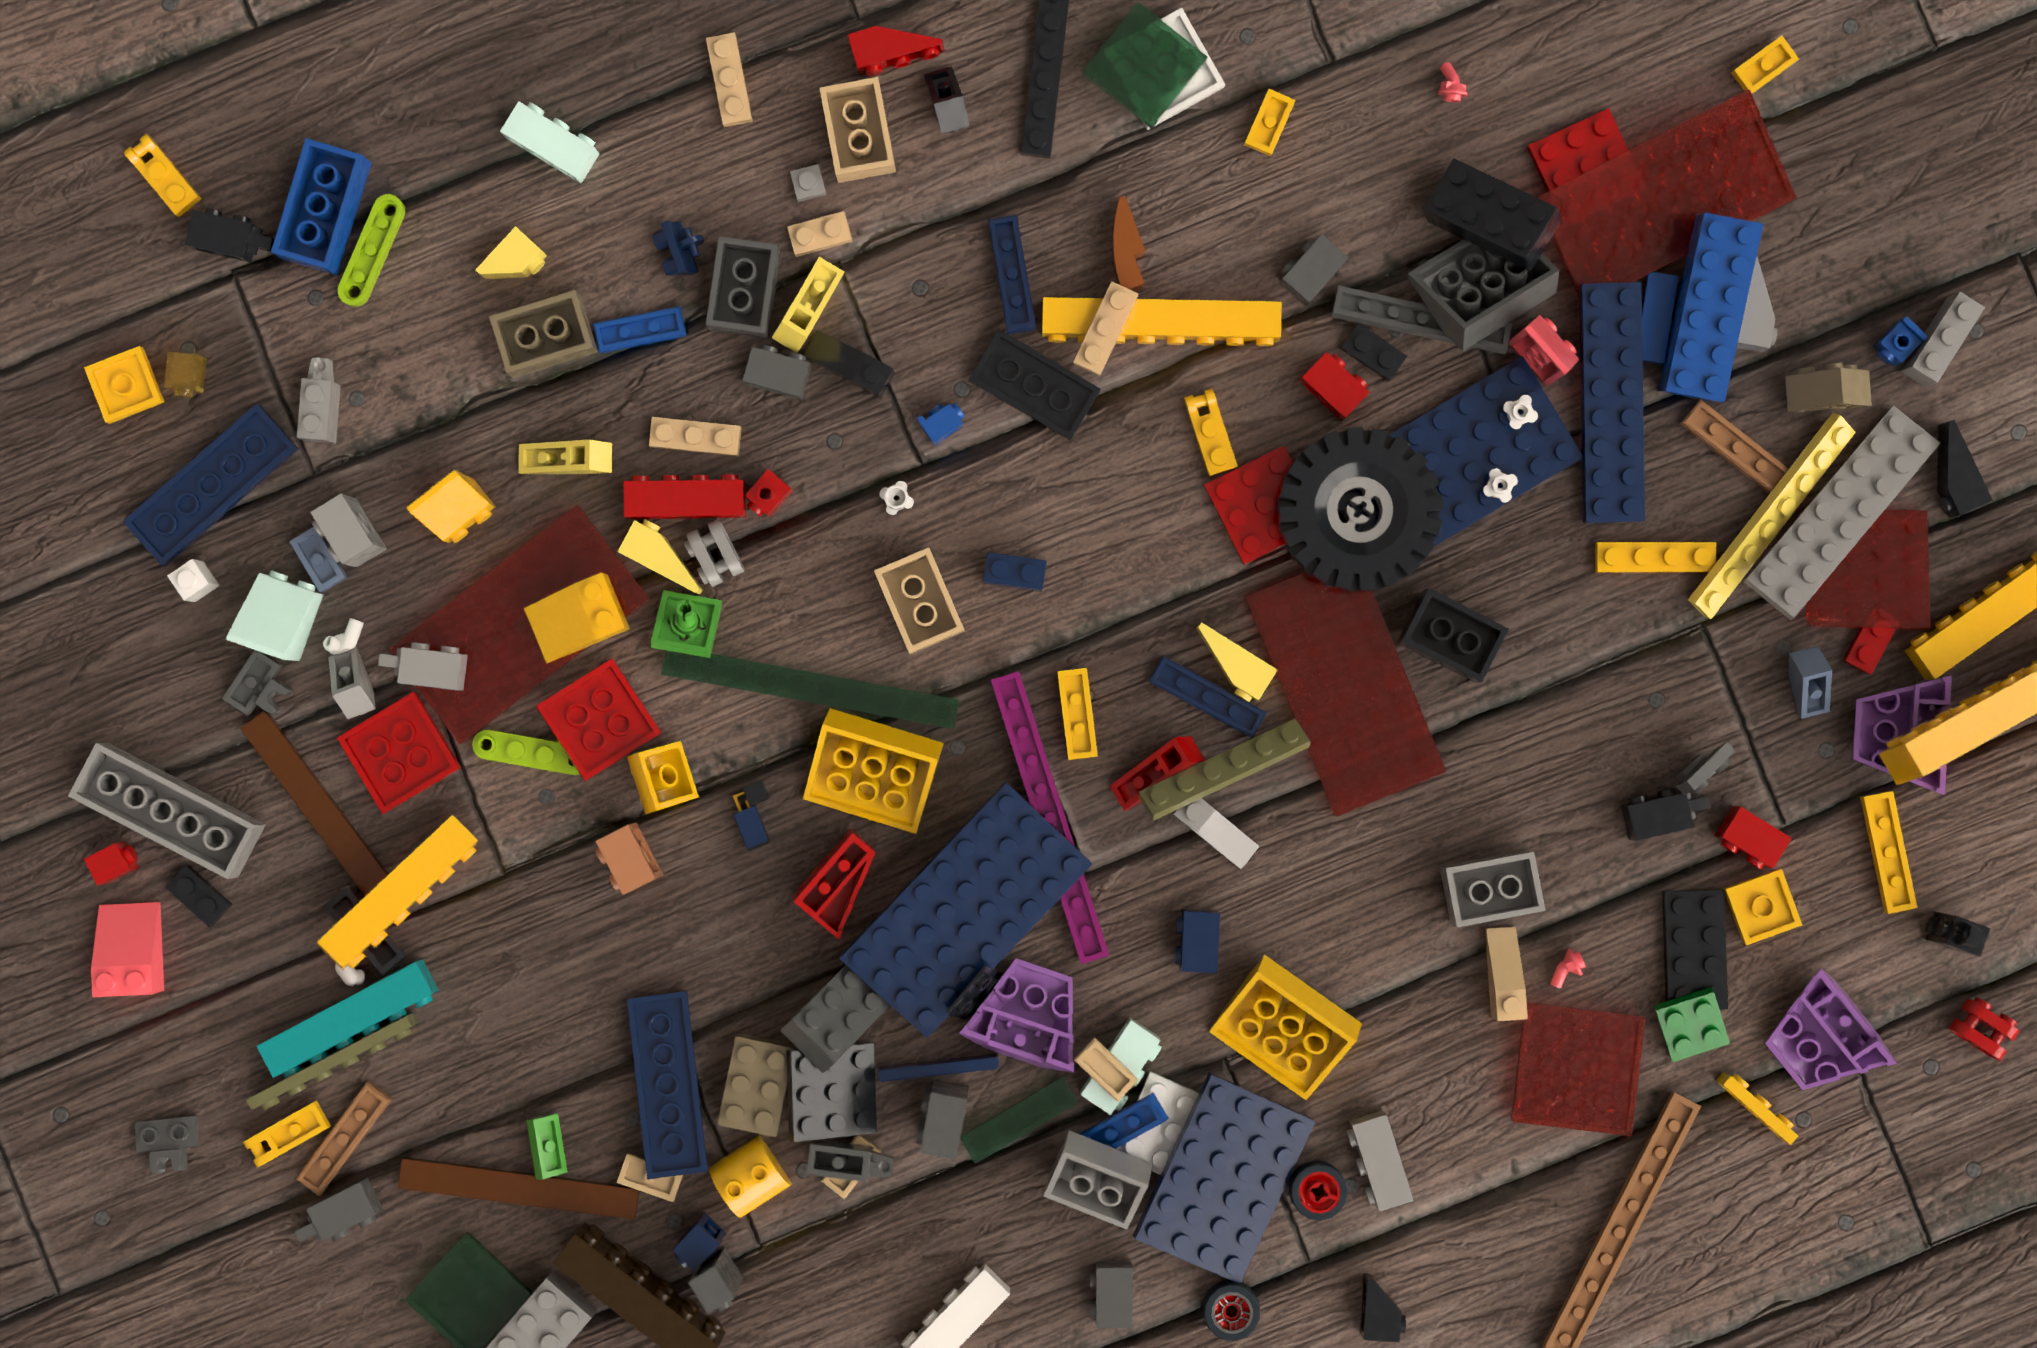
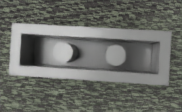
M1957 292L1947 297L1925 331L1928 338L1911 353L1900 372L1923 387L1938 383L1985 307L1962 292Z
M1381 1110L1350 1120L1351 1129L1346 1130L1351 1147H1357L1360 1156L1355 1161L1360 1176L1366 1175L1369 1186L1365 1187L1364 1190L1369 1204H1375V1207L1380 1212L1414 1201L1387 1114Z

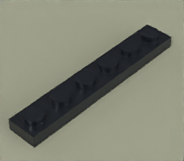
M1039 0L1021 151L1023 156L1051 159L1069 0Z

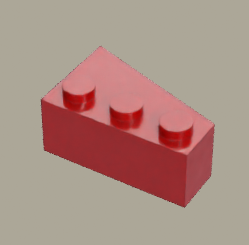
M850 828L792 895L794 903L837 939L841 937L846 920L853 908V903L875 855L874 848Z

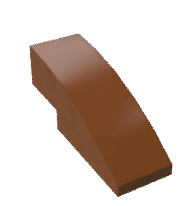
M1125 196L1119 197L1113 227L1112 253L1117 284L1132 291L1143 289L1145 283L1136 259L1144 257L1145 248Z

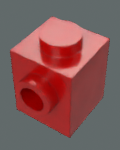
M767 469L746 493L745 496L750 500L747 506L760 517L763 513L771 517L793 490L772 471Z

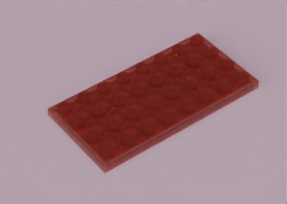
M1750 89L1537 196V198L1558 207L1562 221L1553 234L1552 239L1578 296L1580 284L1631 283L1687 255L1695 216L1705 212L1753 221L1797 198Z
M576 505L399 640L388 651L391 655L396 656L397 648H411V642L429 644L430 651L441 652V646L459 648V654L468 655L463 691L415 685L458 743L463 744L588 648L586 647L547 664L525 613V607L601 572L608 574L625 618H628L651 599L580 506Z
M1303 573L1245 598L1274 668L1277 669L1276 674L1294 718L1310 740V747L1307 750L1334 816L1337 817L1443 774L1446 770L1373 592L1360 591L1359 593L1343 592L1342 589L1338 588L1331 589L1319 584L1320 581L1314 577L1310 578Z

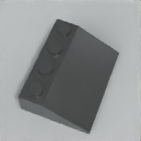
M1464 239L1408 273L1410 282L1442 331L1462 351L1556 294L1559 269L1543 254H1541L1530 272Z

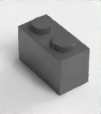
M1323 234L1317 240L1311 238L1300 250L1304 255L1296 263L1292 259L1281 271L1284 277L1280 284L1306 307L1349 258Z
M764 344L760 345V349L752 347L742 380L744 384L803 400L812 368L810 362L806 361V356L789 352L788 356L777 353V348Z
M1095 1262V1271H1090V1289H1095V1301H1090V1319H1095L1096 1328H1132V1263Z

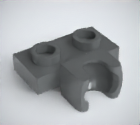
M254 650L222 699L246 715H251L256 705L270 714L277 715L281 712V708L274 702V695L277 692L281 695H292L293 689L282 681L275 679L283 665L265 653Z
M1726 742L1716 747L1707 757L1702 753L1695 756L1687 767L1676 774L1677 779L1680 781L1676 787L1684 795L1694 791L1699 793L1711 782L1709 778L1713 774L1720 773L1731 763L1728 758L1735 752V749Z
M198 1116L135 1122L136 1153L149 1152L150 1171L152 1174L164 1173L168 1159L171 1160L174 1171H186L188 1165L187 1149L185 1148L200 1146Z

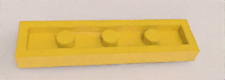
M1716 542L1595 543V573H1709L1716 564Z
M1893 791L1860 796L1884 913L1891 914L1918 908Z

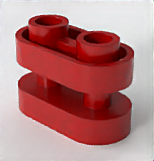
M1975 997L1974 1000L1967 998L1961 1010L1968 1014L1964 1022L1954 1018L1948 1030L1982 1053L2001 1062L2007 1051L2000 1044L2004 1038L2012 1042L2015 1040L2020 1032L2015 1027L2017 1022L2005 1014L1996 1015L1990 1011L1992 1006L1978 997ZM1978 1022L1993 1031L1989 1038L1974 1029Z

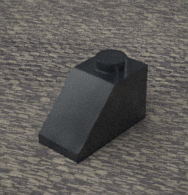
M950 66L924 74L941 134L957 132L962 128L970 126L963 95L953 67Z
M1363 1273L1360 1323L1362 1338L1370 1341L1400 1342V1333H1405L1406 1316L1402 1315L1396 1303L1370 1274Z

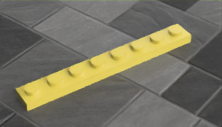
M1836 413L1830 415L1689 597L1688 601L1703 616L1709 619L1713 618L1856 433L1841 415Z

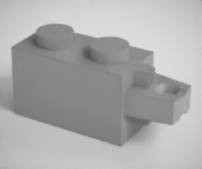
M312 358L307 379L301 378L297 438L306 442L336 444L341 385L334 382L333 361L330 359Z
M411 642V648H397L396 656L379 654L378 666L394 667V675H398L397 683L462 691L464 689L468 655L459 654V648L441 646V652L430 651L429 644Z

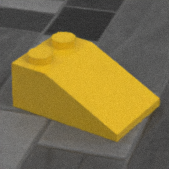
M454 470L409 505L407 509L442 541L457 543L469 533L467 529L474 523L479 525L486 521L492 515L490 511L496 506L473 478Z
M603 572L574 583L524 608L547 664L630 630L608 574Z

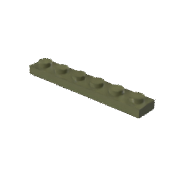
M1293 719L1139 791V799L1154 821L1309 748L1310 740L1297 720Z
M411 1013L246 1099L251 1110L261 1106L264 1111L280 1102L278 1096L288 1092L291 1097L306 1089L305 1082L314 1078L316 1083L333 1075L331 1069L339 1064L345 1069L360 1061L357 1055L367 1050L369 1055L385 1048V1040L394 1036L395 1040L398 1041L412 1034L413 1032L410 1027L418 1024L414 1013Z

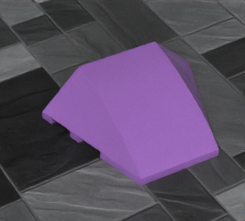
M1952 675L1856 699L1852 759L1889 773L1878 753L1888 748L1886 745L1888 741L1900 735L1904 736L1911 732L1910 729L1923 722L1935 719L1937 714L1948 709L1951 700ZM1943 765L1931 773L1909 782L1945 795L1947 765Z
M1016 958L959 1034L985 1049L1041 1068L1074 1072L1072 977Z
M1822 968L1818 970L1765 1041L1767 1047L1802 1090L1834 1082L1841 1077L1858 1072L1860 1074L1866 1073L1869 1069L1883 1065L1891 1066L1897 1064L1874 1027L1841 986Z

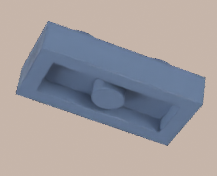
M314 527L289 541L320 593L329 590L348 578L340 563H337L327 549L329 545L324 536L321 537Z

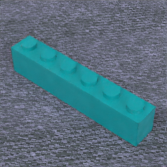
M421 959L256 1047L272 1077L283 1074L286 1079L301 1071L299 1065L309 1060L312 1065L328 1056L326 1050L336 1046L337 1050H340L354 1043L352 1038L354 1035L362 1032L365 1037L380 1029L381 1027L378 1023L386 1018L393 1022L407 1014L405 1008L413 1004L420 1008L433 1001L431 995L439 991L424 960Z

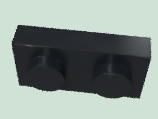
M1359 323L1341 347V350L1388 382L1391 381L1407 355Z
M185 865L165 887L208 927L214 926L233 905L190 865Z

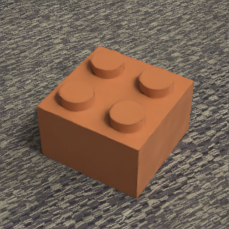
M637 822L628 824L596 841L598 845L595 848L597 857L603 865L607 863L612 873L609 875V880L616 891L620 890L622 895L663 876Z

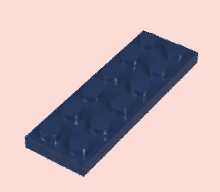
M256 403L122 522L161 566H167L299 448L263 407Z
M688 991L627 999L647 1180L707 1172L708 1165Z

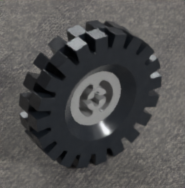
M1356 427L1325 435L1317 442H1313L1297 457L1281 483L1276 513H1278L1279 519L1277 523L1279 535L1286 544L1284 548L1291 560L1295 559L1300 565L1299 569L1310 578L1314 577L1320 581L1319 584L1331 589L1338 588L1342 589L1343 592L1359 593L1360 591L1371 592L1399 582L1420 567V563L1429 556L1435 544L1433 543L1436 536L1440 534L1443 521L1440 520V512L1443 510L1442 495H1438L1437 486L1440 484L1435 472L1429 471L1426 466L1428 461L1419 450L1414 452L1408 447L1410 445L1409 442L1398 435L1395 438L1387 435L1388 431L1376 428L1363 430L1362 427ZM1352 490L1361 491L1362 496L1352 498L1348 504L1352 507H1356L1359 504L1362 505V512L1367 516L1372 515L1374 512L1371 499L1376 501L1379 508V516L1371 530L1366 532H1357L1355 530V526L1364 524L1369 518L1364 515L1356 518L1354 516L1355 510L1348 505L1343 509L1346 523L1341 522L1338 516V503L1344 493Z

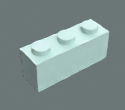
M518 101L500 130L503 136L581 184L599 156L598 151L593 147L595 142L582 133L578 137L568 131L570 127L557 118H554L553 121L543 116L545 112L533 103L529 102L526 106Z
M1129 1017L1108 1050L1138 1078V1081L1133 1085L1136 1087L1145 1073L1142 1070L1147 1060L1152 1062L1162 1047L1158 1045L1161 1041L1159 1036ZM1091 1076L1080 1090L1081 1096L1109 1115L1112 1114L1114 1109L1119 1112L1128 1099V1096L1124 1095L1117 1102Z

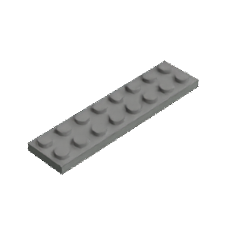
M1893 405L1750 573L1744 583L1788 619L1792 620L1939 446L1940 442Z

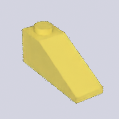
M819 257L781 320L772 339L798 353L837 287L844 271Z
M595 440L519 444L518 474L612 473V443Z
M644 519L642 524L634 520L618 552L701 595L703 589L666 537L658 533L660 527Z
M1201 622L1196 629L1229 683L1237 688L1234 693L1247 702H1250L1252 698L1256 701L1259 700L1277 672V669Z

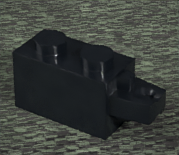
M204 208V212L193 210L185 245L196 251L252 263L253 255H257L258 249L271 252L275 239L262 236L263 229L253 225L248 217L233 214L232 219L222 217V212L218 210Z
M1676 788L1657 791L1658 797L1647 799L1646 794L1630 797V803L1621 805L1628 838L1633 841L1694 828L1693 819L1696 818L1695 812L1711 808L1709 796L1692 798L1691 792L1684 795L1682 792H1676Z
M1935 912L1934 916H1931L1927 921L1925 940L1958 952L1981 957L1991 928L1955 915Z

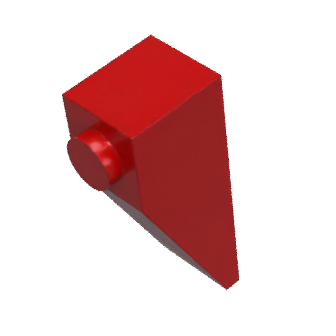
M1191 736L1175 737L1111 784L1110 788L1123 810L1127 811L1141 803L1139 791L1206 760Z

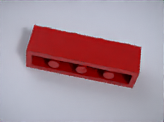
M677 475L661 476V481H650V476H632V481H623L624 517L627 519L747 518L746 482L739 480V475H721V480H709V475H691V480H679Z

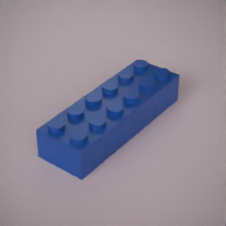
M1705 212L1695 216L1658 392L1711 402H1725L1763 223Z

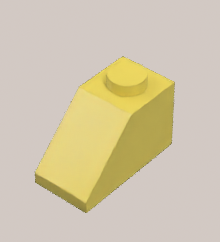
M515 226L476 268V271L485 279L525 278L531 273L534 275L541 270L547 255Z

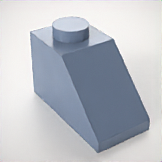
M1819 647L1789 653L1788 676L1800 718L1803 719L1830 712L1832 669Z

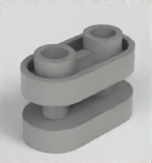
M719 518L708 523L709 533L702 536L699 530L695 529L686 534L688 540L684 542L691 558L696 556L701 567L697 568V571L703 583H710L712 587L724 582L721 573L728 569L733 576L745 572L743 564ZM714 543L717 544L724 558L716 563L708 549V546Z

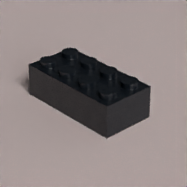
M1454 158L1423 207L1429 223L1530 272L1562 221L1558 207Z

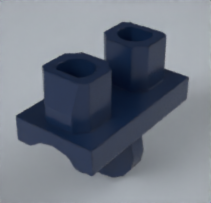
M670 220L661 223L662 229L653 234L652 238L658 250L670 248L672 257L662 261L665 274L667 276L698 273L699 270L694 258L700 256L697 246L704 243L703 236H693L691 228H683L681 222L671 223Z

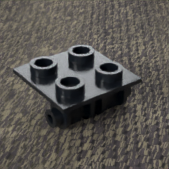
M985 965L946 1012L964 1020L967 1016H973L981 1005L979 1003L986 993L990 994L1002 973Z

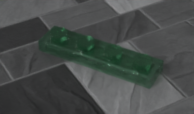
M1061 1076L960 1136V1139L976 1164L1076 1105L1078 1101L1064 1077Z

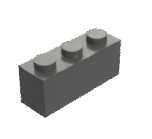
M723 1248L707 1258L694 1271L688 1283L707 1314L714 1309L719 1313L733 1304L732 1300L740 1290L739 1286L743 1276L727 1250Z

